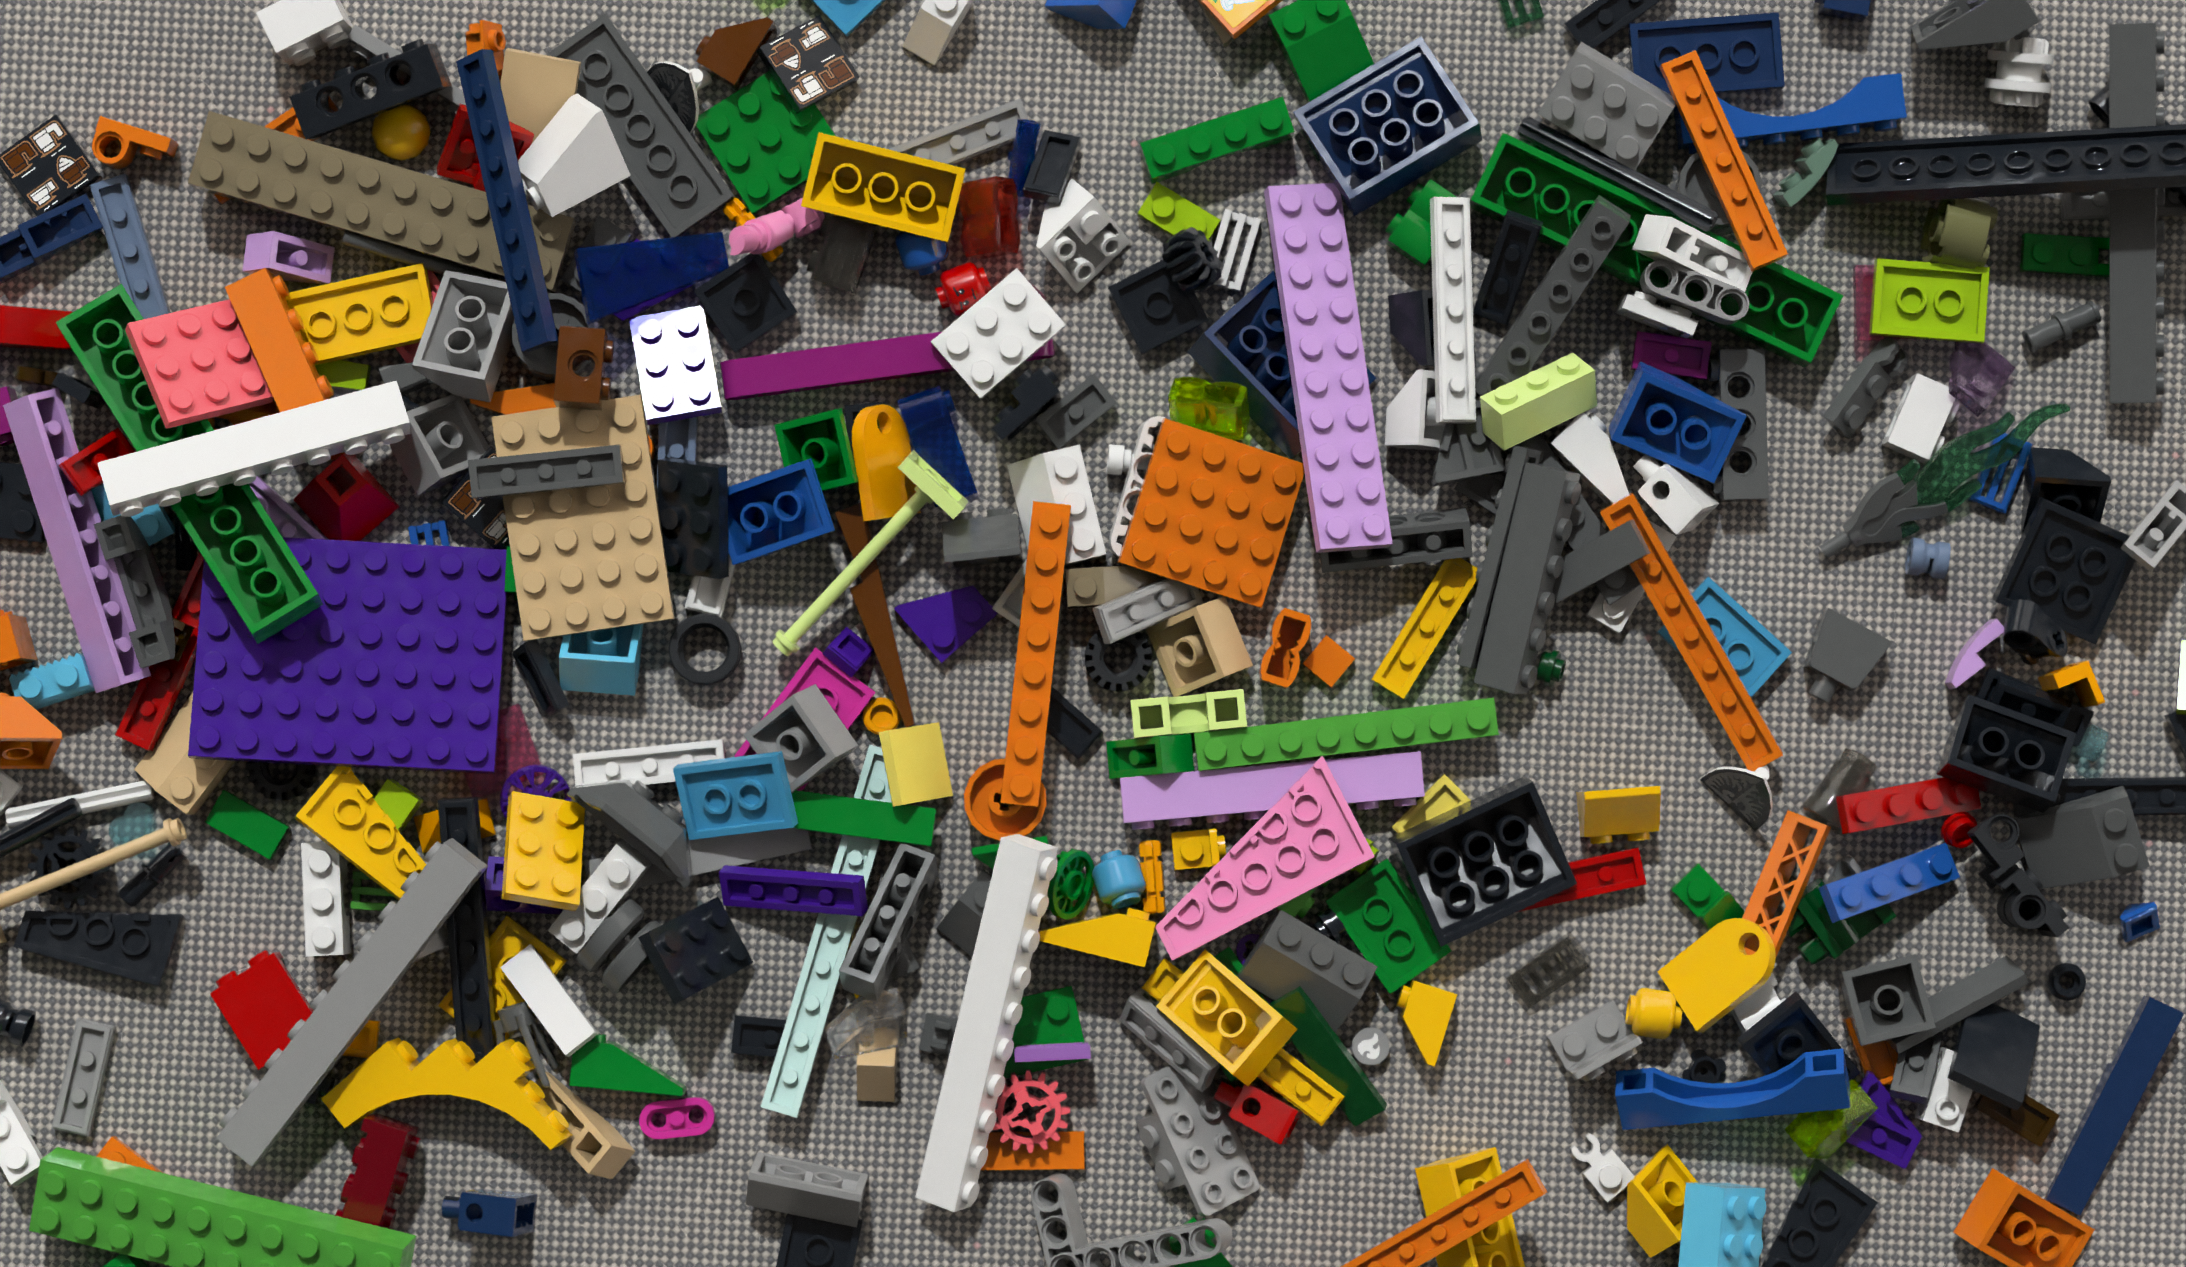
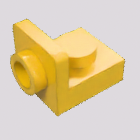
M1216 828L1171 833L1174 870L1214 867L1220 861L1219 858H1223L1226 855L1225 836H1217Z

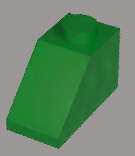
M1191 734L1106 742L1109 779L1194 771Z

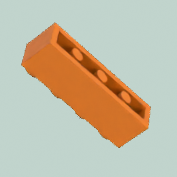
M263 268L225 286L279 411L283 412L330 399L329 397L334 395L333 389L325 375L320 376L316 369L315 363L319 362L318 355L310 341L304 342L300 330L304 329V324L295 308L290 310L285 297L289 296L290 293L283 278L280 275L275 276L268 269Z

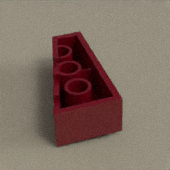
M378 1113L364 1118L361 1131L367 1132L366 1138L362 1137L359 1145L355 1147L351 1162L357 1168L355 1174L350 1173L344 1183L340 1202L345 1204L343 1210L338 1209L335 1216L388 1229L392 1228L397 1214V1210L392 1208L396 1194H403L409 1178V1174L404 1172L408 1158L414 1160L421 1143V1138L416 1136L419 1127Z

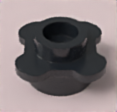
M1697 1049L1692 1052V1061L1688 1069L1682 1072V1078L1690 1081L1717 1083L1721 1073H1724L1726 1070V1064L1722 1059H1713L1707 1056L1704 1050ZM1706 1068L1707 1074L1702 1075L1701 1069Z

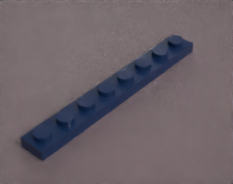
M481 49L456 61L521 351H535L557 342L558 337L493 50Z

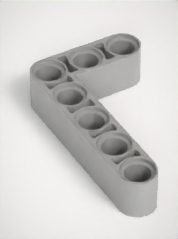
M1062 1173L1050 1175L1037 1181L1031 1191V1200L1047 1267H1065L1066 1258L1072 1260L1076 1267H1105L1100 1261L1099 1255L1101 1251L1109 1255L1111 1259L1110 1267H1168L1211 1258L1226 1250L1232 1241L1230 1226L1224 1220L1212 1218L1088 1244L1076 1189L1073 1181L1067 1175ZM1049 1184L1055 1186L1058 1190V1201H1054L1049 1197ZM1057 1221L1062 1222L1066 1226V1238L1058 1234L1056 1230ZM1206 1229L1215 1234L1217 1238L1216 1247L1210 1246L1206 1242L1204 1236ZM1170 1237H1174L1180 1242V1254L1175 1253L1169 1245ZM1135 1244H1139L1144 1248L1146 1252L1145 1261L1140 1260L1135 1255Z

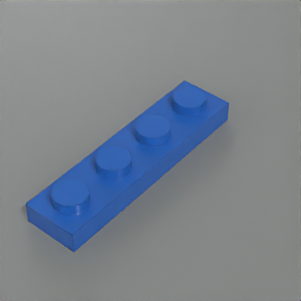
M1943 843L1819 887V891L1832 923L1951 882L1960 878L1947 843Z

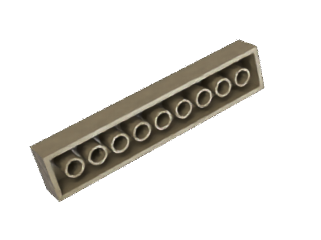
M212 111L208 112L188 180V184L192 187L345 232L347 230L505 279L486 192ZM528 205L547 292L556 293L576 221L574 218L562 214L551 217L543 210H536L533 206Z

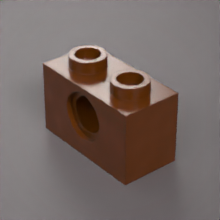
M560 326L553 400L556 407L602 411V400H609L611 378L604 377L605 364L612 363L614 341L607 340L606 329ZM583 360H588L595 364L593 373L586 377H581L574 373L575 366Z

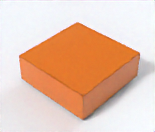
M1326 635L1302 664L1331 688L1355 658Z

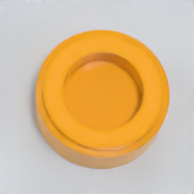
M880 697L871 700L863 711L865 726L869 731L879 735V732L896 729L901 720L896 703L888 698Z

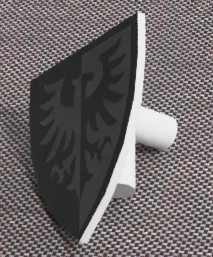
M658 62L647 73L691 134L697 124L699 114L697 91L712 83L711 76L706 70L700 71L694 68L689 71L673 62Z
M1767 765L1756 769L1754 772L1732 766L1718 767L1701 777L1700 780L1754 831L1761 827L1771 816L1773 802L1771 790L1767 782L1769 779V768Z

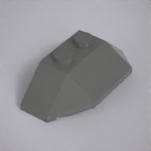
M629 780L595 783L577 785L569 790L567 795L600 820L681 887L686 889L692 882L688 833L686 826L681 823L684 817L672 806L666 804L663 808L651 799L655 795L654 792L642 782L637 780L633 784Z

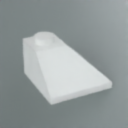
M1416 370L1387 407L1385 446L1439 451L1445 423H1436L1435 371Z

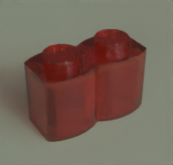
M995 176L962 183L959 207L964 219L961 244L966 257L987 259L1018 253L1020 231L1015 216L1018 206V195L1013 178Z

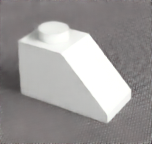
M925 0L906 37L903 48L935 66L973 4V0Z

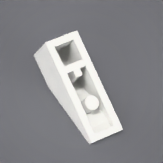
M1646 214L1632 250L1655 261L1660 259L1668 260L1735 286L1744 292L1752 274L1742 252L1669 216Z
M1585 413L1577 415L1549 444V447L1574 473L1580 474V479L1610 506L1629 495L1610 438L1604 433L1607 429L1606 425L1595 414L1590 413L1587 416Z

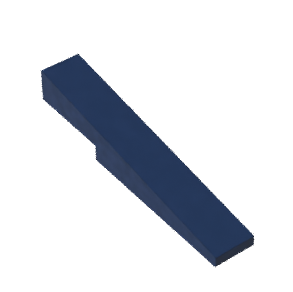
M2143 996L2112 1063H2108L2044 1199L2079 1216L2081 1215L2185 1013L2152 997Z

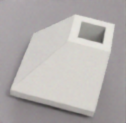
M1071 179L1066 185L1060 205L1050 202L1045 204L1036 246L1069 286L1078 293L1131 241L1096 198L1075 180Z

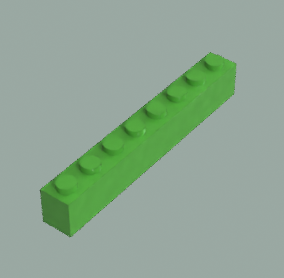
M1493 697L1194 733L1193 738L1197 771L1314 758L1321 757L1322 755L1331 756L1499 735L1495 699Z

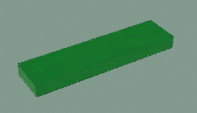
M797 790L792 793L798 824L792 829L932 847L937 809L912 805L893 807L892 803Z

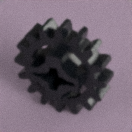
M75 826L68 827L67 835L64 834L61 828L54 829L53 840L48 836H42L40 840L44 848H35L31 851V853L38 857V860L28 864V868L37 870V875L31 878L30 881L48 875V859L52 861L51 873L67 867L68 865L65 861L75 860L80 862L105 852L99 849L104 840L97 838L91 841L92 831L89 829H84L80 836H78V830ZM76 842L83 846L77 848L74 852H70L61 844ZM113 866L95 871L93 876L88 874L68 882L79 888L80 891L69 893L60 890L61 886H58L38 895L45 896L50 893L51 905H58L63 899L65 908H73L76 899L80 906L88 905L87 895L95 899L100 898L101 893L97 887L99 885L109 886L110 882L103 875L104 872L113 871Z

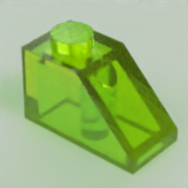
M1855 1080L1849 1081L1850 1108L1800 1113L1784 1129L1807 1158L1828 1159L1878 1109L1877 1105Z

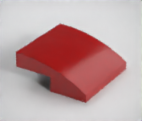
M459 104L437 165V174L473 184L474 189L486 192L467 107L464 104ZM509 121L517 160H519L532 144L534 134Z

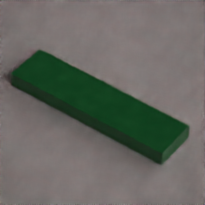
M1300 986L1270 1003L1277 1012L1297 1028V1031L1291 1036L1290 1040L1315 1074L1345 1096L1339 1103V1106L1354 1127L1386 1109L1387 1103Z

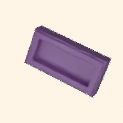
M1088 1042L1017 1045L1014 1048L1015 1062L1091 1059V1050Z

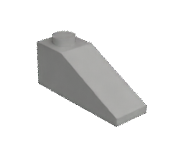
M2176 480L2121 547L2122 550L2150 572L2186 529V487Z

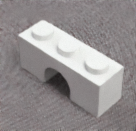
M621 840L612 848L580 889V905L577 910H563L548 931L578 954L590 941L589 938L636 886L653 863L626 841Z
M325 842L301 843L306 957L350 954L349 916L345 913L343 894L344 881L348 878L347 859Z

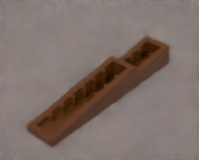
M861 502L835 513L853 559L873 539L869 521H863ZM876 557L860 574L863 583L849 589L905 727H912L916 723Z

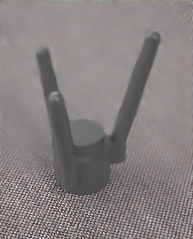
M520 1002L498 1010L500 1019L493 1021L497 1045L505 1041L506 1032H508L510 1039L523 1036L542 1086L548 1088L550 1083L530 1032L533 1033L552 1068L558 1069L559 1063L535 1021L533 1011L528 1009L526 1002Z

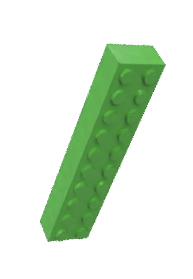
M60 1147L55 1148L40 1159L29 1231L172 1267H411L416 1242V1235Z

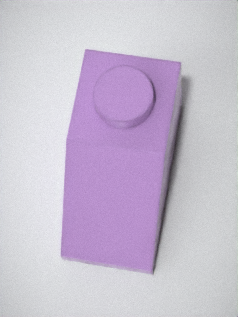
M275 231L249 234L246 238L243 272L253 274L266 268L275 276L280 275L284 281L329 284L331 282L334 247Z

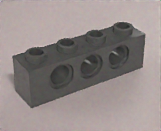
M1765 349L1718 350L1715 353V359L1709 360L1710 382L1715 381L1716 396L1712 397L1746 414L1747 430L1744 435H1737L1715 483H1712L1713 494H1718L1719 502L1765 501L1769 499ZM1731 379H1739L1745 384L1746 393L1743 398H1735L1729 393L1728 383ZM1734 453H1740L1746 457L1748 468L1744 473H1737L1731 468L1730 458Z
M1466 507L1390 515L1389 523L1393 544L1388 548L1319 553L1322 573L1473 557L1470 521Z
M900 842L839 969L843 990L878 1002L938 876L935 854Z

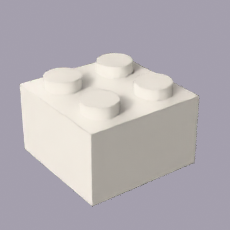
M280 0L256 12L275 52L288 65L293 63L296 66L306 64L316 57L315 52L327 46L329 49H334L344 45L349 41L347 37L353 29V25L340 0Z

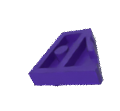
M973 585L900 604L894 608L941 663L948 659L998 614Z

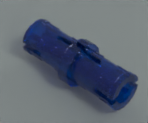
M1017 119L1013 149L1009 151L1007 158L1010 160V166L1004 191L1006 194L1024 197L1023 187L1032 162L1036 158L1035 153L1041 127L1040 122Z

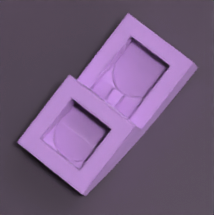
M1997 618L1989 620L1979 628L1960 650L1945 681L1949 689L1957 688L1985 666V663L1977 653L2004 632V627Z

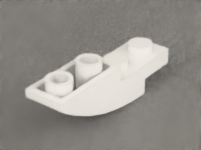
M0 1080V1167L9 1183L13 1186H18L38 1173L40 1159L43 1156L33 1140L35 1135Z

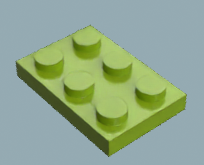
M1875 259L1869 335L1984 343L1990 267L1976 266L1975 269L1941 263Z

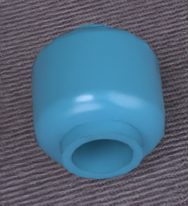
M1120 850L1102 855L1100 857L1101 862L1094 867L1092 872L1100 900L1104 904L1112 905L1113 909H1122L1138 903L1141 900L1140 895L1146 889V882L1137 858L1133 855H1123Z

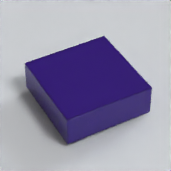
M846 626L825 649L823 655L852 678L872 656L874 649Z

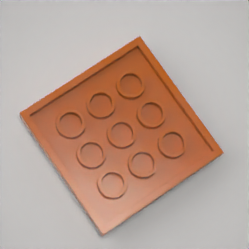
M1163 418L1118 562L1262 608L1305 473L1303 463Z

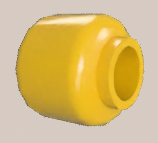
M1640 988L1635 995L1629 996L1625 1024L1631 1025L1632 1032L1638 1036L1666 1039L1671 1034L1672 1028H1680L1683 1010L1680 1006H1676V999L1673 993Z

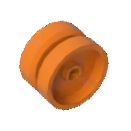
M994 759L980 766L969 778L964 792L965 812L971 824L984 836L1000 841L1001 837L1015 834L1025 836L1031 833L1042 821L1047 807L1046 788L1042 780L1038 807L1013 804L1009 805V807L1001 806L998 799L1002 792L1005 759Z

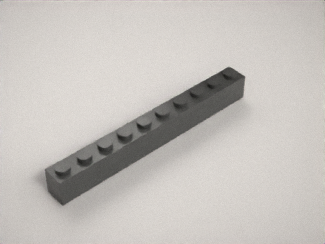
M2157 23L2109 24V128L2165 125V107H2157V92H2165V69H2157V54H2165V31H2157ZM2165 188L2109 191L2110 403H2156L2157 395H2164L2165 373L2157 372V357L2165 356V335L2157 334V319H2165V297H2157V282L2165 281V259H2157V244L2165 243V221H2157V206H2165Z

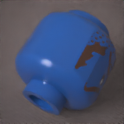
M904 231L899 232L895 238L903 267L908 270H918L920 276L940 270L939 263L944 261L949 255V249L945 241Z

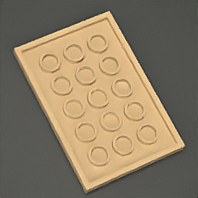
M642 395L602 400V411L554 407L491 417L497 457L609 445H621L625 481L623 484L503 496L523 641L675 619Z

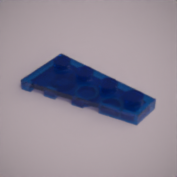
M723 232L578 248L574 252L587 325L597 322L608 315L628 310L632 306L647 300H654L664 296L666 293L678 288H685L716 276L729 267Z

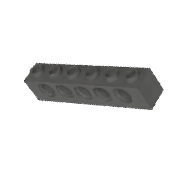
M1598 195L1475 380L1476 393L1482 396L1530 372L1629 224L1631 215Z

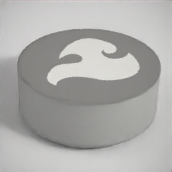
M1362 1028L1352 1039V1053L1363 1064H1379L1389 1053V1040L1377 1028Z

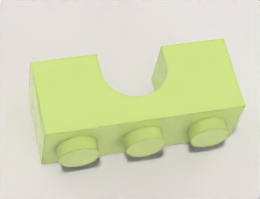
M1243 689L1207 692L1188 696L1130 700L1134 739L1247 727Z

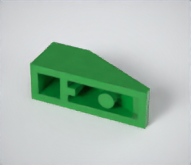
M598 1033V1035L572 1054L569 1086L678 1096L686 1094V1085L618 1043L606 1041V1034Z

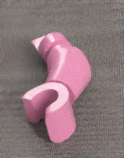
M801 198L781 208L779 211L751 219L744 225L735 227L729 235L730 255L735 256L744 253L762 254L774 250L792 238L794 234L796 238H802L822 228L826 224V216L823 211L801 206L803 200Z

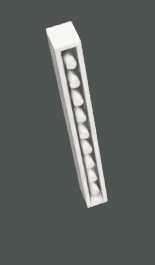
M1020 834L1005 836L1000 839L915 1198L951 1212L971 1207L979 1194L980 1186L978 1179L980 1170L988 1157L986 1145L989 1133L993 1130L997 1119L995 1112L997 1099L1005 1086L1004 1070L1006 1062L1011 1057L1014 1049L1012 1037L1015 1025L1019 1022L1023 1011L1021 1005L1022 995L1031 978L1029 966L1032 954L1037 949L1040 941L1038 929L1041 917L1045 914L1049 903L1047 891L1050 880L1054 877L1057 870V860L1055 858L1058 847Z

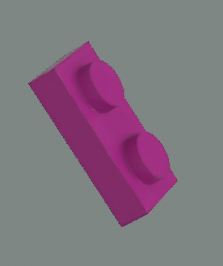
M1637 331L1631 370H1636L1639 362H1643L1673 376L1706 380L1712 342Z

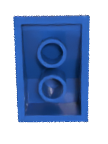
M1639 362L1608 429L1611 440L1715 483L1747 416L1685 381L1643 362Z
M812 458L728 487V552L733 565L749 562L835 531Z

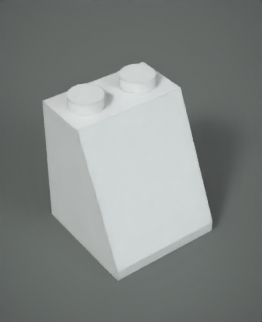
M575 94L567 100L518 160L526 200H529L536 210L541 209L551 217L631 176L603 110L579 94Z

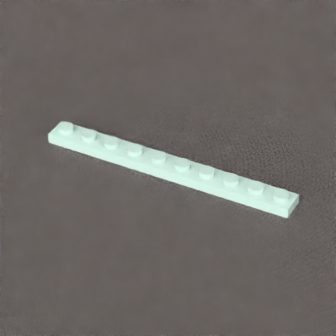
M869 745L854 798L892 803L882 748ZM842 835L831 873L864 876L865 889H867L881 840ZM818 914L761 1103L762 1108L798 1118L840 979L839 969L848 952L858 916Z

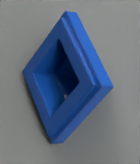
M2155 902L2127 905L2120 916L2122 935L2125 942L2160 928Z

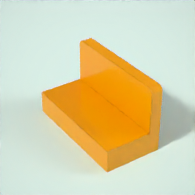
M2088 660L2071 663L2037 677L2042 689L2045 691L2059 689L2072 683L2081 706L2091 707L2105 703Z

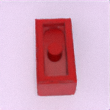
M116 428L62 462L59 467L79 495L83 496L103 483L98 462L134 453L135 450L120 429Z

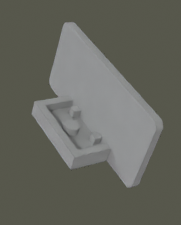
M1171 1065L1141 1080V1087L1153 1113L1136 1120V1124L1140 1130V1139L1148 1148L1155 1164L1156 1175L1163 1182L1166 1190L1186 1185L1198 1214L1205 1217L1259 1189V1181L1228 1116L1225 1105L1214 1099L1217 1088L1213 1080L1211 1085L1201 1092Z

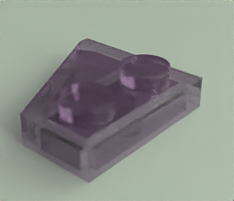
M1985 341L1982 344L1955 342V351L1950 355L1949 367L1952 376L1949 379V394L1979 417L1987 409L2015 370V367Z

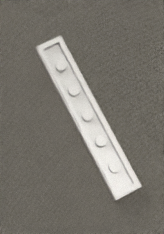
M1433 197L1430 199L1436 423L1472 424L1476 422L1470 198Z

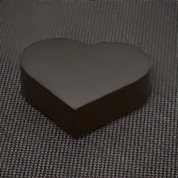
M17 366L15 379L20 382L56 387L52 383L59 372Z

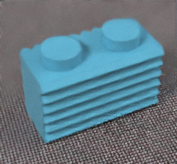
M76 653L75 656L69 655L68 658H62L60 661L54 660L53 663L47 662L46 665L40 664L39 668L33 667L32 670L26 669L25 672L11 674L9 678L14 696L22 697L35 709L95 691L84 655Z

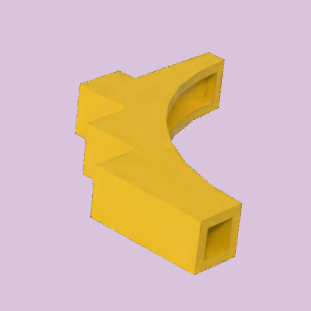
M396 1038L383 1044L321 1099L344 1128L359 1123L378 1108L399 1099L419 1095H453L477 1100L506 1112L528 1127L550 1150L561 1146L573 1136L567 1129L569 1124L564 1116L557 1110L552 1111L543 1100L545 1095L542 1089L534 1081L526 1079V1076L535 1067L531 1062L528 1049L521 1042H515L513 1038L501 1042L478 1063L473 1060L475 1055L471 1048L463 1041L458 1042L456 1038L443 1042L421 1062L417 1060L418 1053L410 1043Z

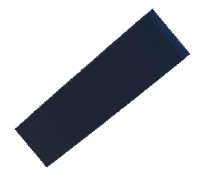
M87 194L17 225L18 229L0 237V284L34 268L103 229V225Z

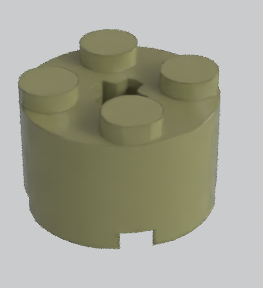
M1981 198L1942 199L1937 209L1929 208L1921 237V249L1927 250L1928 256L1922 257V261L1975 269L1977 265L1985 266L1990 253V245L1986 244L1989 229L1992 230L1996 224L1998 209L1990 206L1988 200Z

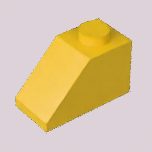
M1411 979L1409 987L1402 986L1397 1007L1402 1008L1400 1016L1424 1062L1435 1067L1457 994Z

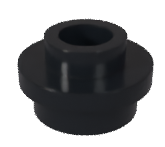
M1331 909L1323 913L1318 911L1314 914L1317 921L1313 924L1314 929L1339 944L1342 941L1341 937L1347 933L1343 923Z
M2061 963L2050 971L2047 985L2054 997L2070 1001L2078 998L2083 993L2086 986V978L2078 966L2071 963ZM2067 974L2071 977L2072 984L2069 988L2064 989L2060 985V978Z

